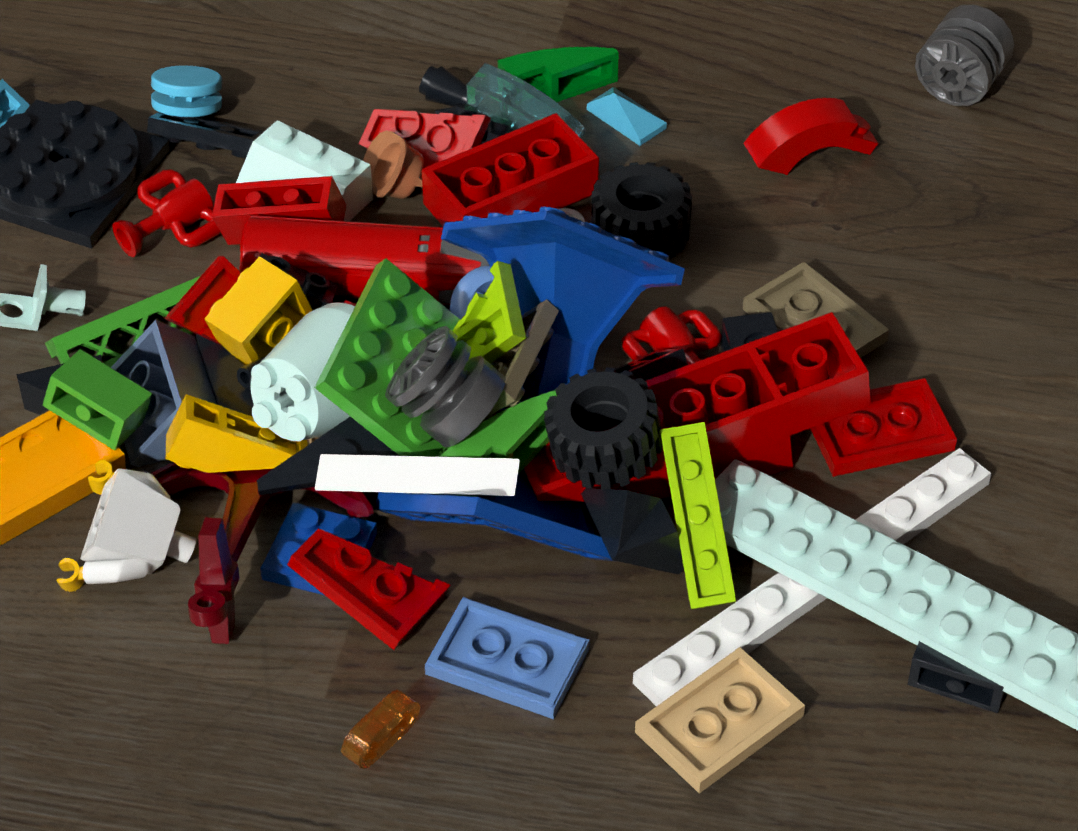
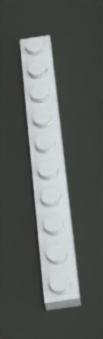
M959 448L855 520L904 545L989 485L991 473ZM777 573L633 673V685L655 706H658L737 648L741 647L749 654L827 598L789 577Z

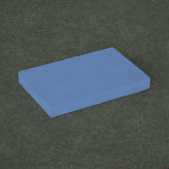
M463 597L425 663V675L554 719L589 651L590 640Z

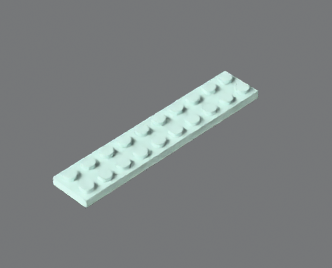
M734 459L716 478L715 483L726 545L915 645H918L920 641L1003 686L1004 689L1002 691L1078 731L1077 633L737 459Z

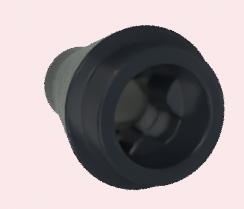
M430 66L419 86V93L425 95L427 101L455 107L456 103L474 106L478 96V91L470 88L443 66L439 68Z

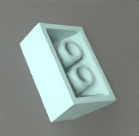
M278 120L253 141L236 183L332 176L347 205L344 221H351L373 200L371 164Z

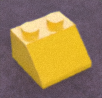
M259 256L249 268H246L240 274L237 282L226 295L213 304L209 314L204 319L216 340L240 362L248 365L268 355L306 314L313 310L298 281Z

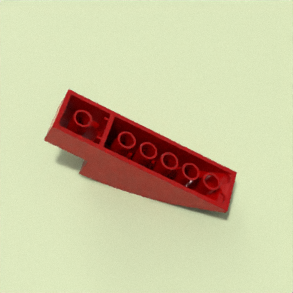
M833 312L645 381L647 382L648 389H652L655 394L661 429L705 422L715 480L734 459L766 475L793 468L790 435L871 405L869 372ZM604 425L591 431H606L617 425ZM549 443L523 469L537 501L584 502L581 493L586 487L582 486L581 480L573 483L567 479L566 472L560 473L556 467L555 460H553ZM663 446L661 453L657 454L658 461L653 467H645L646 475L640 479L636 477L630 478V484L623 487L619 483L612 484L611 489L629 490L658 498L671 497ZM594 485L593 488L601 489V485Z

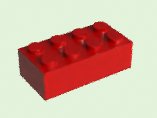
M555 113L423 168V204L443 227L445 222L463 221L464 216L487 218L488 213L513 215L514 210H525L533 213L539 212L540 207L563 208L592 195L594 184L598 180L599 157Z

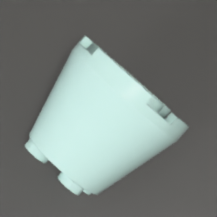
M340 302L329 303L309 312L259 364L252 368L251 395L254 403L252 416L258 426L269 428L276 435L286 440L299 442L321 437L350 417L314 387L355 306Z

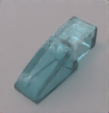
M485 63L466 84L468 105L477 108L478 112L509 121V127L512 129H519L557 113L580 138L585 135V127L567 110L534 86L504 70Z

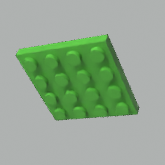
M385 258L375 266L314 388L398 455L439 457L449 447L445 448L422 429L420 423L423 413L418 417L409 418L402 411V406L396 407L385 397L393 374L405 357L427 335L437 328L447 326L453 331L460 319Z

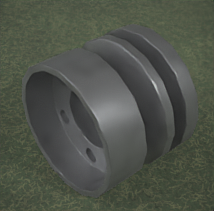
M960 5L951 9L916 55L915 69L919 81L927 92L939 101L950 105L969 106L979 102L1013 55L1014 41L1011 30L1004 20L990 9L978 5Z
M447 326L437 328L427 335L405 357L393 374L385 397L396 407L402 406V411L409 418L418 417L423 413L420 426L445 448L454 446L478 427L498 401L505 387L506 379L503 374L482 356L473 357L468 360L471 347L463 340L457 341L458 336Z

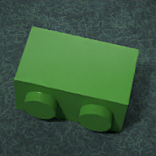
M80 349L51 375L42 406L111 449L116 450L143 424L152 393Z

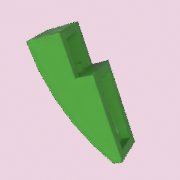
M556 391L530 398L516 404L514 407L501 411L479 424L465 439L449 447L439 457L519 459V475L549 443L544 411L548 410L546 403L549 397L557 396ZM455 494L456 496H470V497H477V496H478V495H457V494Z

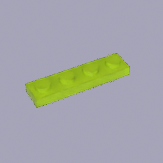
M705 422L661 429L660 433L691 610L736 602Z

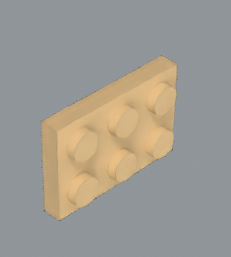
M739 647L635 721V733L700 794L804 716L805 705Z

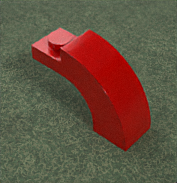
M816 98L793 104L775 113L760 124L743 144L758 168L788 175L802 158L818 149L841 147L870 155L878 145V142L869 130L870 124L861 116L852 114L843 100Z

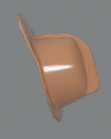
M387 130L379 133L371 142L363 161L371 164L373 194L381 198L389 196L406 199L416 186L423 187L421 175L424 167V158L419 151L407 144L396 133Z

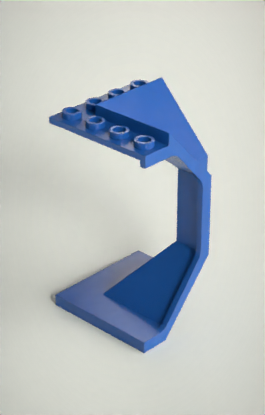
M540 207L539 212L533 213L525 210H514L513 215L488 213L487 218L464 216L463 221L445 222L441 235L442 240L483 256L489 263L490 268L497 261L511 264L521 315L546 299L559 310L551 326L554 329L553 335L541 347L537 355L540 359L539 364L526 377L522 386L525 392L517 404L554 391L561 383L569 384V377L577 373L580 376L588 374L587 370L593 369L600 344L640 293L650 287L681 285L685 270L683 267L668 262L669 256L665 253L643 247L631 239L607 232L595 224L583 222L567 215L562 210L552 207ZM504 407V408L500 409L499 411L496 412V414L500 413L501 411L505 410L506 408ZM524 470L517 477L514 496L478 495L477 497L456 496L455 494L378 492L375 510L407 520L485 525L589 559L613 561L602 538L594 533L585 502L537 501Z

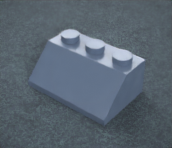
M155 320L111 367L152 393L143 424L124 441L130 464L140 467L166 460V433L186 394L217 404L195 336L158 320Z

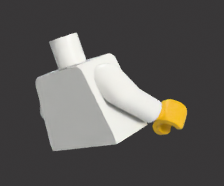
M98 461L95 464L97 474L103 477H88L92 491L100 494L101 497L80 557L81 560L86 562L83 566H79L74 559H62L58 565L60 569L66 572L74 571V574L67 579H57L56 581L65 591L72 592L80 589L84 581L86 584H107L143 578L147 574H152L160 567L166 556L187 563L195 548L196 538L175 530L181 511L180 506L171 500L170 495L154 475L122 468L114 472L112 465L108 461Z

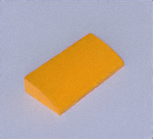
M50 410L0 437V546L93 493L88 477H103L98 475L95 469V464L98 461H108L112 465L114 472L119 468L126 469L125 454L119 447L116 450L111 449Z

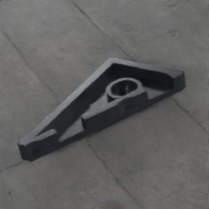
M349 417L257 480L259 495L315 487L321 454L400 455L352 417Z

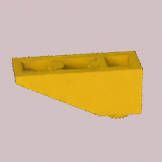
M186 394L166 433L165 459L174 462L182 468H193L206 473L274 469L308 446V440L299 442L286 440L276 435L269 428L258 426L252 416Z

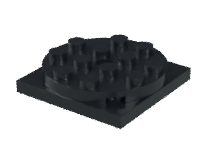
M36 99L26 112L11 116L0 127V219L92 249L136 195L137 188L141 182L148 179L169 154V139L133 129L116 113L100 107L86 105L79 101L51 104Z

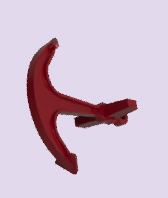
M173 462L151 473L169 495L197 486L216 487L228 494L223 519L205 517L199 532V575L194 583L195 594L188 600V611L192 624L209 628L212 643L229 644L235 628L234 591L240 579L237 561L265 503L271 497L281 492L259 495L257 480L272 469L206 473L193 468H182ZM315 487L298 489L319 493L338 506L347 509L351 517H368L374 513L373 507L362 492L315 490Z

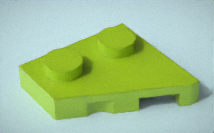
M500 261L495 262L489 270L494 279L485 294L475 293L467 306L465 316L458 321L453 329V332L458 336L457 341L463 340L471 347L468 360L473 357L482 356L486 361L492 363L526 339L511 264Z

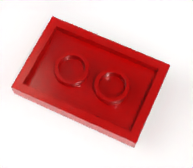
M926 378L870 389V406L810 428L833 477L955 451L957 438Z

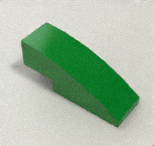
M562 47L521 53L499 59L498 90L511 106L544 95L553 104L618 82L619 52L615 48Z

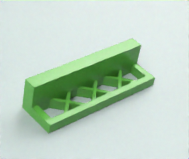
M201 276L50 339L45 345L51 358L57 356L60 364H63L70 359L68 351L84 346L97 351L96 356L101 355L102 357L104 354L112 357V359L103 362L111 368L123 354L105 348L110 334L122 330L135 335L133 344L144 333L143 330L148 318L156 314L166 317L170 312L167 309L174 307ZM140 321L138 329L130 327V325ZM172 322L170 324V326L176 328L177 326ZM185 328L180 329L185 333L193 334V332ZM103 337L100 345L92 343V341Z

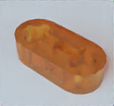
M401 690L392 691L349 731L342 744L341 752L343 756L362 769L373 765L413 726L420 712L419 703Z

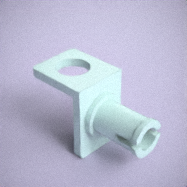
M40 264L33 297L0 293V307L12 304L19 307L23 312L19 317H8L0 311V326L38 331L41 315H44L46 311L82 316L85 307L86 291L50 287L49 282H47V265Z

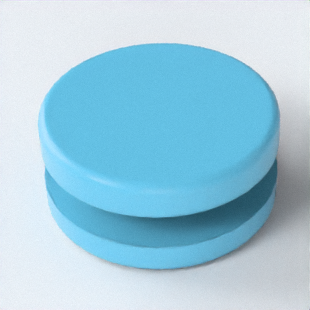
M170 66L155 71L151 76V87L155 90L151 95V105L162 114L176 117H201L216 113L222 107V96L218 93L222 89V77L212 69L199 66Z

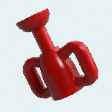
M172 169L162 170L142 181L137 188L138 198L143 204L153 210V215L135 225L125 220H119L112 225L113 233L119 246L130 257H135L140 253L144 237L160 228L162 230H172L177 241L189 248L198 247L220 234V230L212 218L214 207L207 189L197 179L193 178L186 182L179 172ZM172 183L176 187L162 199L151 195ZM200 219L209 221L191 233L185 232L184 227Z
M664 306L651 311L642 321L640 328L628 332L621 342L623 350L632 361L648 354L639 344L640 342H645L654 351L683 348L688 365L701 360L696 355L697 352L717 347L722 340V335L719 328L705 313L699 310H687L676 315L670 307ZM691 323L705 338H694L686 324Z

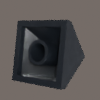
M586 488L581 493L613 561L678 575L684 570L678 531L661 498L629 490Z

